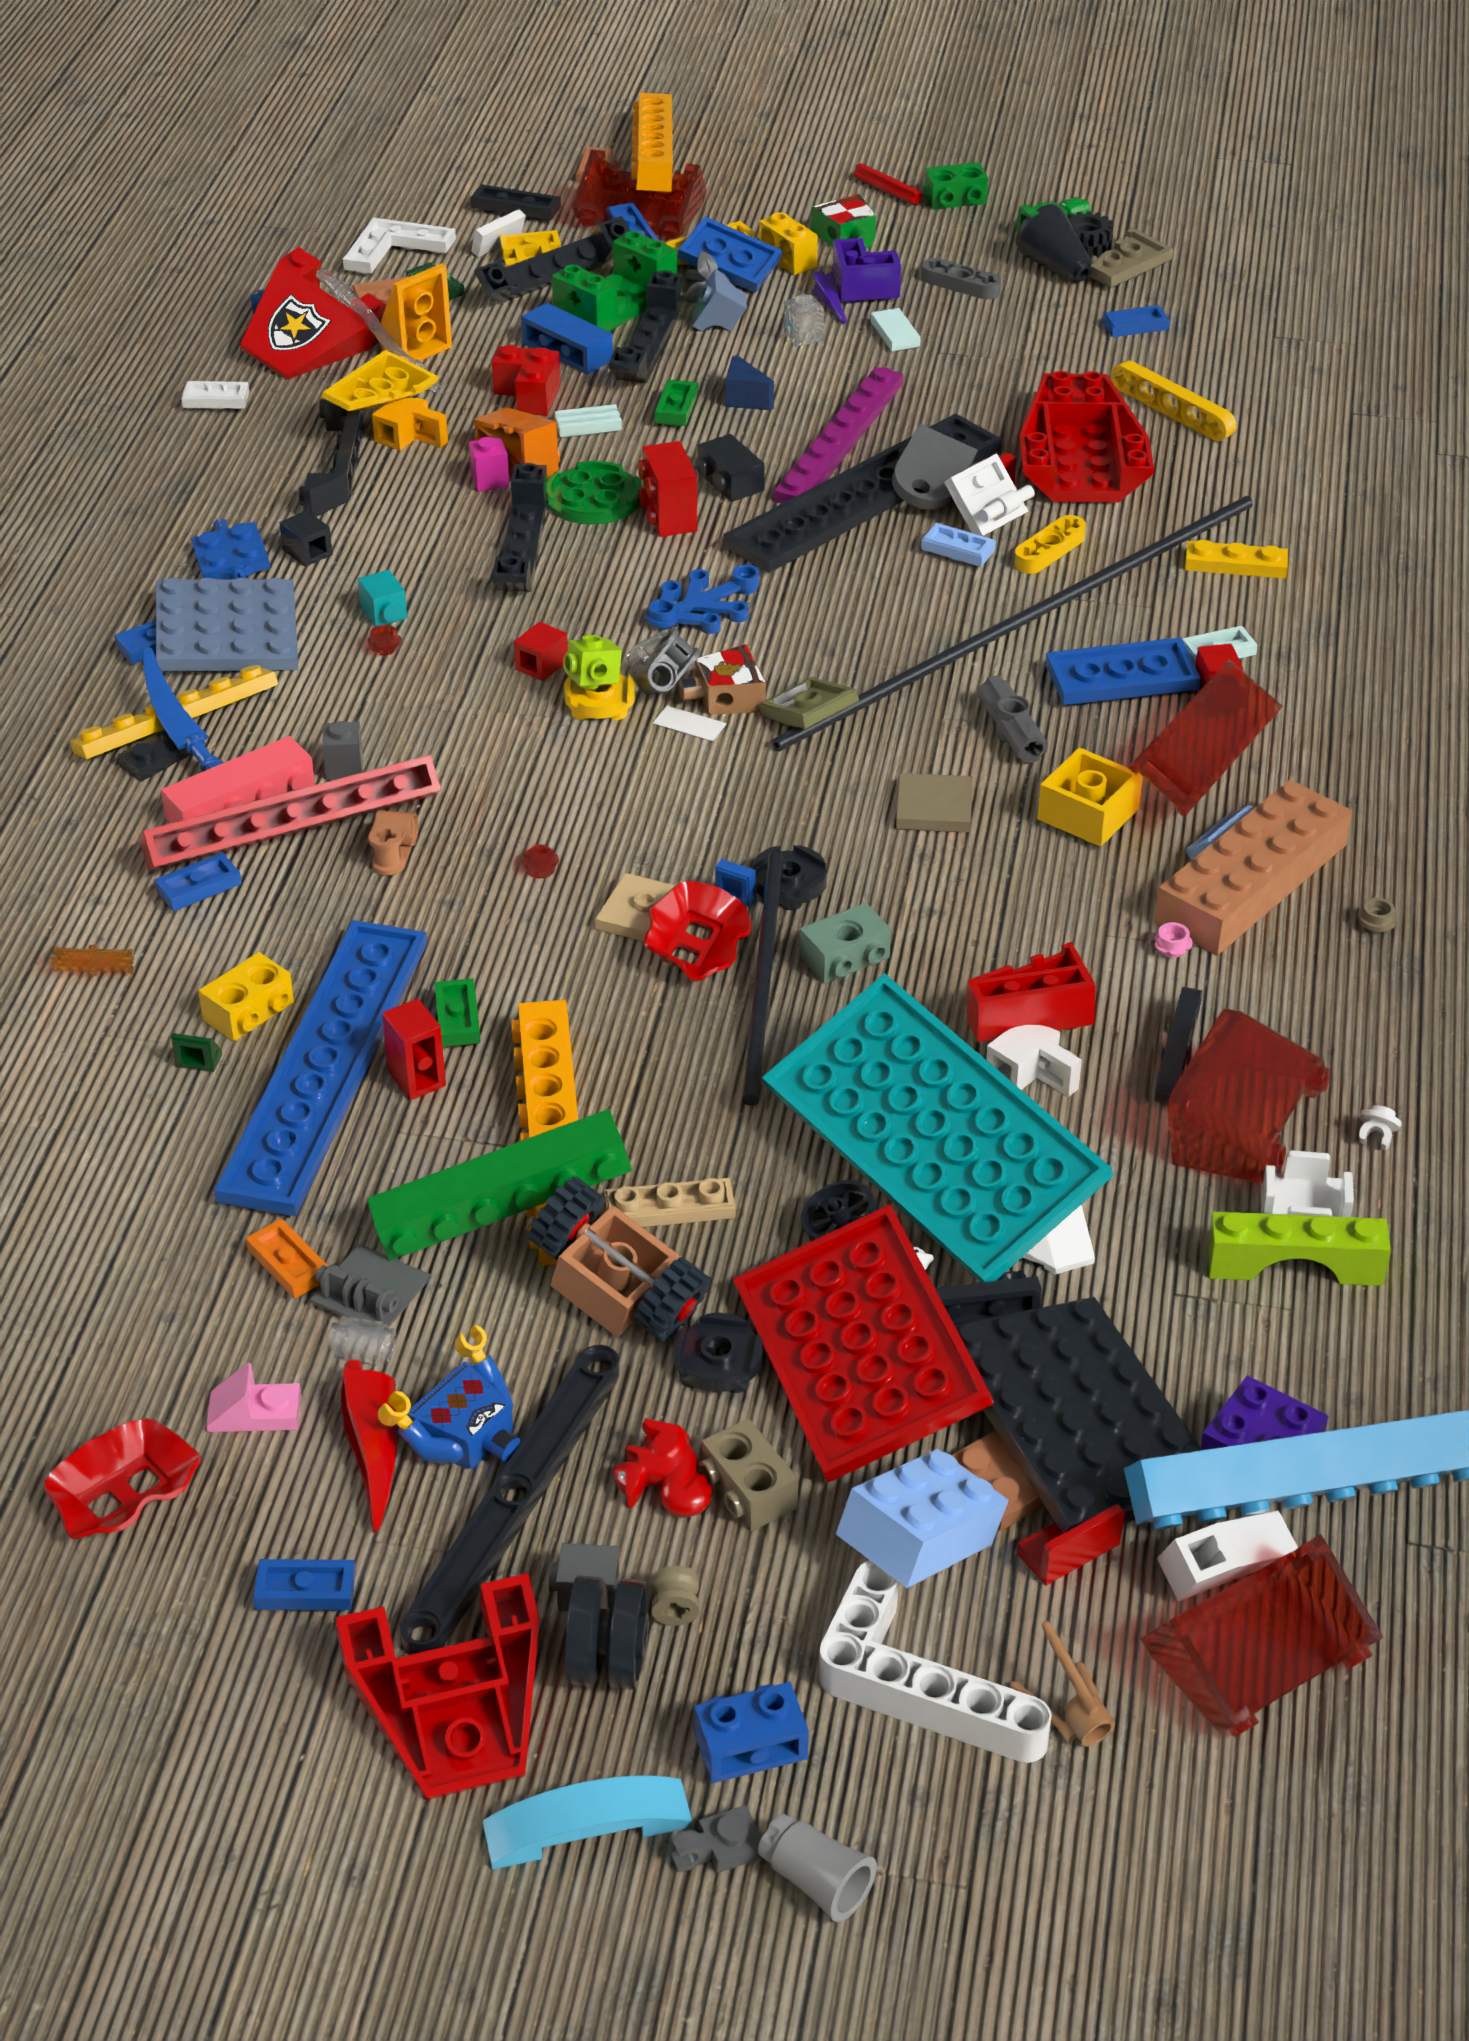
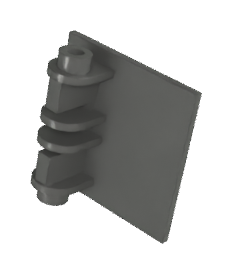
M358 1244L339 1267L331 1264L328 1267L323 1265L319 1268L316 1274V1281L321 1283V1288L310 1299V1303L384 1334L430 1280L431 1274L396 1259L389 1261L388 1256Z

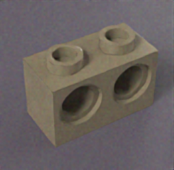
M749 1418L701 1440L702 1461L699 1462L700 1473L707 1477L710 1486H715L721 1493L725 1506L731 1516L734 1518L739 1517L750 1532L798 1509V1478Z

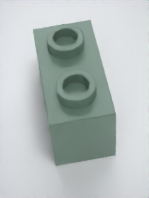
M865 902L800 928L799 958L823 984H826L890 958L891 928Z

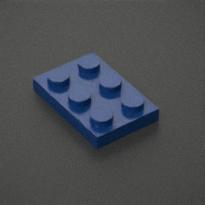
M705 216L678 249L677 258L697 267L698 255L701 251H704L714 258L718 271L725 274L730 282L756 293L780 262L783 250Z

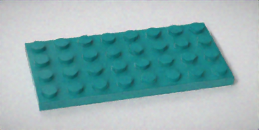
M885 973L762 1077L765 1086L980 1283L996 1281L1114 1176L1111 1166Z

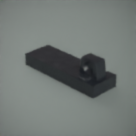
M1019 1270L1005 1272L997 1281L936 1287L935 1290L955 1326L1040 1308L1042 1288L1038 1276L1026 1277L1024 1271Z

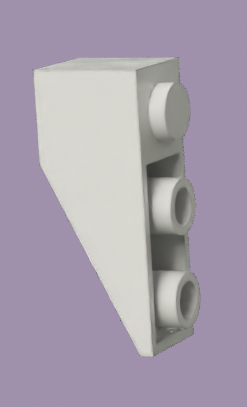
M1279 1510L1216 1523L1176 1538L1158 1556L1157 1560L1177 1600L1181 1601L1296 1556L1300 1551Z

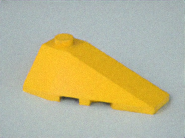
M384 350L323 391L322 398L348 411L377 408L389 402L410 398L424 392L438 382L439 376Z

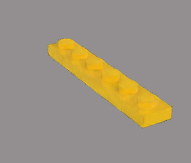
M253 665L240 670L241 675L231 679L229 677L217 678L208 683L209 687L200 691H197V689L186 690L176 696L187 713L194 718L278 685V681L274 671L261 668L260 665ZM152 704L144 708L145 712L135 716L133 714L118 716L112 720V725L102 729L100 726L84 729L79 733L80 737L70 740V744L75 755L88 759L164 728Z

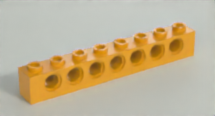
M639 92V102L633 101L631 180H637V190L671 192L673 168L672 94Z
M566 1000L518 1003L519 1020H511L513 1044H521V1047H514L515 1072L523 1071L524 1074L516 1075L517 1099H526V1103L518 1104L520 1128H528V1132L520 1133L521 1141L578 1120ZM547 1203L527 1210V1218L536 1217L537 1219L539 1217L537 1213ZM528 1223V1232L532 1229V1223ZM529 1240L530 1249H538L540 1266L557 1264L554 1258Z

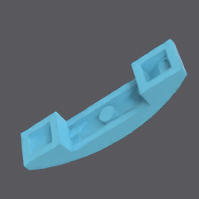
M623 1776L572 1784L524 1799L483 1820L492 1870L543 1859L542 1848L637 1827L641 1828L643 1838L692 1827V1818L681 1779L663 1776Z

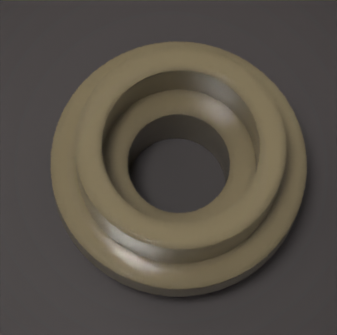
M1371 898L1360 908L1358 921L1369 931L1375 933L1385 932L1395 927L1397 913L1390 901L1383 898Z

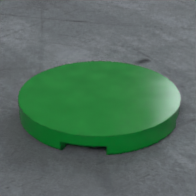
M607 461L575 463V468L562 473L556 471L548 478L546 505L553 514L570 522L591 525L610 523L629 516L639 507L638 490L642 488L639 477L624 471L622 465Z

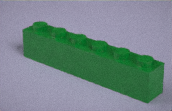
M606 1109L371 1196L367 1200L378 1236L389 1261L545 1204L550 1196L553 1197L555 1195V1190L559 1186L563 1187L564 1182L568 1179L571 1180L574 1176L580 1178L587 1185L593 1186L633 1170L611 1111Z

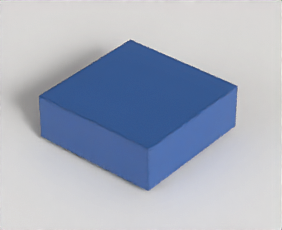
M721 859L715 866V886L727 891L742 901L745 906L749 907L755 900V870Z

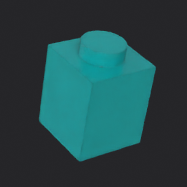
M389 569L357 578L360 607L375 627L407 619L405 590Z

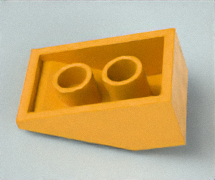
M441 263L393 284L379 326L381 352L387 350L415 364L452 347L447 269L445 264Z

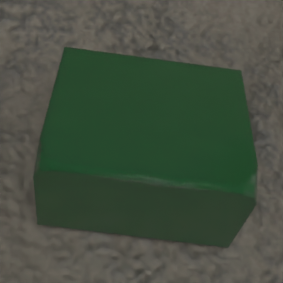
M172 1034L171 1041L176 1067L215 1072L222 1057V1049L212 1038Z

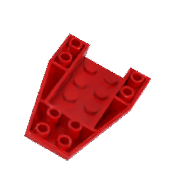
M1066 371L1044 373L1019 437L1023 473L1053 502L1118 503L1154 475L1149 436L1107 374H1100L1095 371H1089L1084 374H1070Z

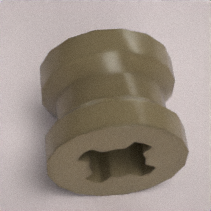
M668 1566L654 1573L652 1576V1592L655 1597L652 1600V1615L655 1620L665 1625L681 1626L694 1621L698 1617L699 1599L696 1594L699 1591V1577L695 1571L683 1566Z

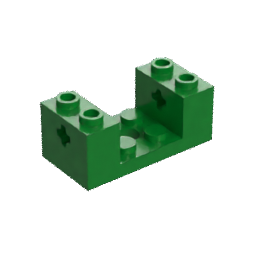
M629 231L612 242V275L604 278L573 264L552 275L553 306L610 332L646 311L647 284L654 271L667 270L677 274V249L667 246L661 241L646 237L638 231Z

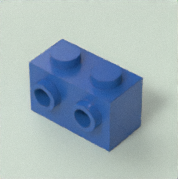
M791 1681L778 1685H763L750 1692L730 1697H715L706 1703L695 1705V1736L712 1784L808 1759L809 1730Z

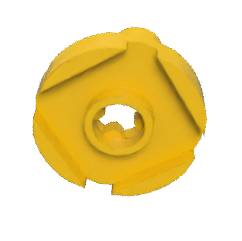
M621 671L619 683L602 684L596 689L581 688L574 680L568 677L564 683L565 703L571 709V715L578 720L588 718L621 720L627 716L628 708L635 701V683L629 674L628 679L621 675Z

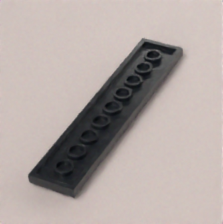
M956 413L928 427L977 449L978 452L972 464L1001 449L1000 437ZM912 436L723 534V545L770 573L903 502L904 500L898 496L893 488L892 476L896 464ZM913 488L918 493L923 491L919 488Z

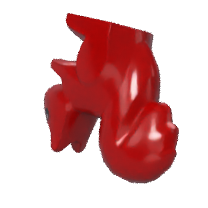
M645 1418L642 1423V1429L647 1435L644 1438L646 1447L626 1445L625 1452L629 1454L626 1462L615 1465L612 1472L616 1485L627 1498L628 1507L633 1508L646 1486L662 1487L660 1496L662 1505L673 1516L692 1517L700 1514L708 1507L711 1501L712 1486L708 1484L705 1475L697 1473L698 1459L690 1445L689 1435L680 1425Z

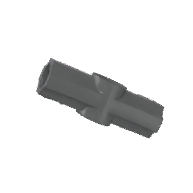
M999 675L987 677L986 681L978 688V697L996 723V736L1000 740L1008 742L1017 757L1023 759L1026 763L1038 761L1047 752L1048 742L1029 715V701L1022 696L1016 695L1007 680H1002Z

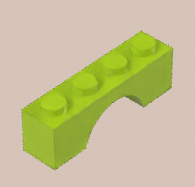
M1212 1211L1207 1244L1209 1279L1253 1280L1260 1271L1273 1263L1287 1259H1308L1322 1263L1330 1268L1337 1276L1340 1284L1384 1286L1391 1253L1387 1219Z

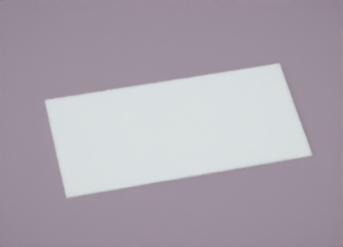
M666 706L653 722V724L710 741H714L727 724L670 706Z

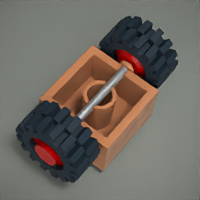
M576 1176L572 1177L571 1180H566L563 1187L559 1186L555 1190V1195L547 1199L546 1206L537 1213L539 1217L531 1224L532 1229L528 1232V1239L557 1261L550 1286L617 1338L636 1321L660 1341L670 1340L672 1335L675 1336L680 1327L688 1322L689 1316L695 1313L697 1305L702 1303L705 1298L704 1294L710 1288L711 1278L684 1257L678 1255L614 1205L600 1217L598 1214L604 1209V1197Z

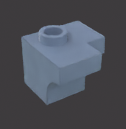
M714 269L699 291L698 303L692 310V326L702 332L714 325L722 326L732 331L747 309L746 293L734 287L727 280L725 274Z

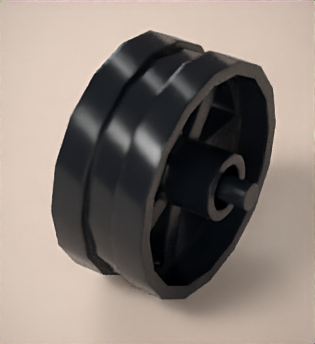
M842 1180L828 1184L815 1192L806 1202L801 1213V1225L810 1241H813L879 1210L880 1207L866 1185L858 1181ZM826 1231L823 1235L817 1234L819 1232Z

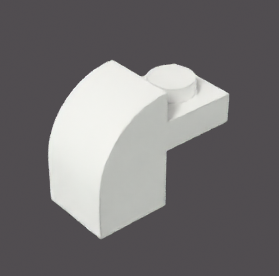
M1042 1025L1017 1026L1007 1030L987 1045L986 1060L1021 1090L1036 1078L1067 1097L1079 1089L1082 1060L1059 1046L1060 1032L1053 1028Z

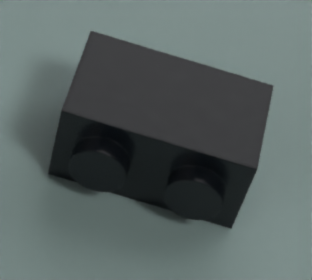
M732 434L697 444L698 458L695 464L699 475L711 483L728 500L734 502L764 491L765 463Z

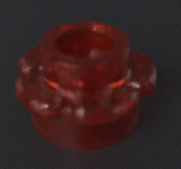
M391 625L375 626L371 629L370 637L367 640L370 650L382 656L391 655L397 650V646H400L402 643L397 629Z
M542 844L534 845L526 850L522 859V865L526 868V873L538 879L553 875L559 862V857L557 854H554V850Z

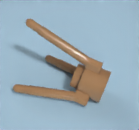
M1044 1621L1042 1622V1629L1078 1694L1064 1708L1067 1714L1066 1720L1050 1709L1052 1714L1051 1724L1059 1730L1067 1743L1077 1738L1085 1747L1095 1745L1113 1731L1115 1722L1104 1707L1084 1663L1078 1662L1076 1666L1074 1665L1051 1623ZM1017 1681L1010 1682L1009 1687L1011 1689L1036 1697Z

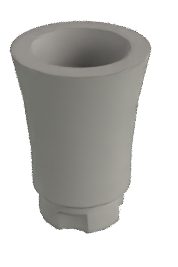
M784 1813L777 1816L769 1824L758 1846V1854L769 1861L773 1870L792 1882L815 1901L834 1922H842L855 1912L868 1895L876 1876L877 1862L875 1858L849 1848L823 1834L807 1822L794 1820Z

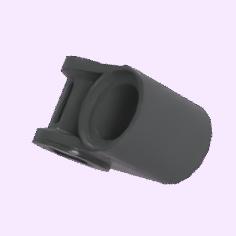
M675 627L672 628L659 640L654 651L636 673L638 688L643 693L649 695L672 689L681 676L695 663L701 651L696 647L692 648L679 636V630ZM653 669H656L661 675L659 686L652 680Z

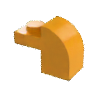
M402 398L385 404L372 414L374 441L376 443L399 451L415 439L439 448L448 443L446 415L428 409V400Z

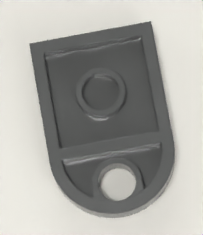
M919 424L896 464L892 476L893 488L901 499L912 506L922 509L942 508L953 499L944 482L970 468L978 450ZM913 488L922 489L926 493H918Z

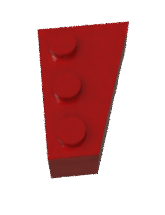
M1069 942L1061 945V952L1044 958V955L1039 953L1031 956L1030 964L1013 970L1012 966L1007 965L967 980V1022L977 1042H992L1007 1030L1022 1025H1042L1055 1030H1073L1082 1026L1094 1025L1096 984L1073 943Z

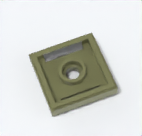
M810 677L761 702L759 709L763 717L779 721L784 725L806 729L858 702L859 698L857 690L854 688Z

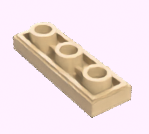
M709 1178L701 1181L680 1183L667 1182L637 1187L624 1186L604 1190L606 1211L614 1205L641 1227L735 1218V1203L730 1178Z

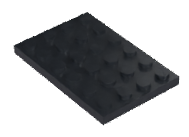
M1095 1297L955 1325L994 1401V1404L983 1409V1412L1062 1533L1073 1529L1117 1504L1125 1511L1123 1524L1135 1521L1124 1468L1143 1459L1201 1451L1198 1442Z

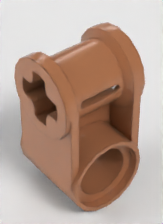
M377 811L368 837L370 845L374 848L372 869L374 872L387 876L403 871L412 846L415 845L417 840L418 817L416 813Z

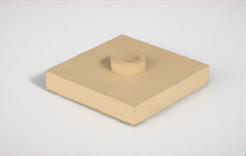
M625 873L596 917V929L644 942V937L650 923L648 917L649 909L675 885Z

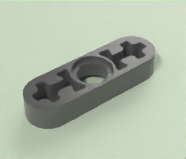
M929 258L922 262L921 279L928 284L981 299H994L1000 295L1001 278L996 274L940 258Z

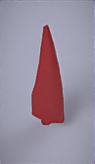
M349 1360L344 1364L340 1390L343 1428L357 1460L364 1483L372 1532L376 1533L380 1530L389 1501L398 1444V1425L386 1426L378 1419V1410L386 1403L393 1411L397 1412L388 1402V1397L396 1391L395 1379L386 1373L363 1370L361 1361Z

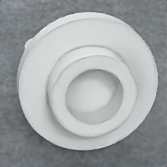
M1373 1105L1371 1109L1362 1110L1359 1119L1364 1124L1359 1132L1360 1143L1365 1144L1369 1133L1377 1131L1383 1135L1381 1149L1387 1150L1391 1144V1132L1399 1131L1402 1124L1395 1117V1111L1380 1105Z

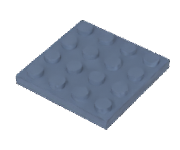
M168 578L166 580H156V660L161 671H235L253 665H260L261 668L268 670H298L293 580H284L282 578H271L269 580H250L247 578H237L235 580H215L213 578L181 580L178 578Z

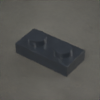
M163 729L161 732L119 753L118 760L120 767L142 782L192 754H189L186 748L178 750L165 729Z

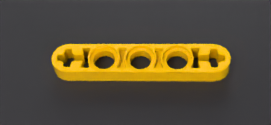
M1124 361L1114 366L1111 371V380L1119 391L1214 441H1222L1233 435L1236 431V421L1231 412L1134 361ZM1146 381L1152 386L1153 395L1147 390ZM1169 394L1175 398L1177 407L1173 406L1170 402ZM1193 406L1198 409L1200 419L1194 415Z

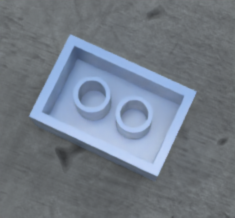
M936 1449L853 1487L836 1535L904 1587L908 1588L991 1546L1009 1500L993 1489L989 1482L978 1478L960 1465L952 1455Z

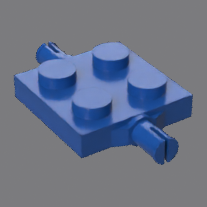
M220 518L222 526H220L218 519H216L213 523L216 532H205L200 536L191 538L203 578L235 580L237 578H246V576L254 572L271 568L255 521L239 523L228 528V523L225 519Z

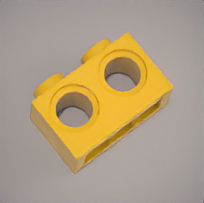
M783 212L774 213L768 218L759 220V240L783 250L782 258L777 265L792 275H797L817 267V234Z
M260 952L198 990L203 1020L233 1042L294 1003L290 972Z

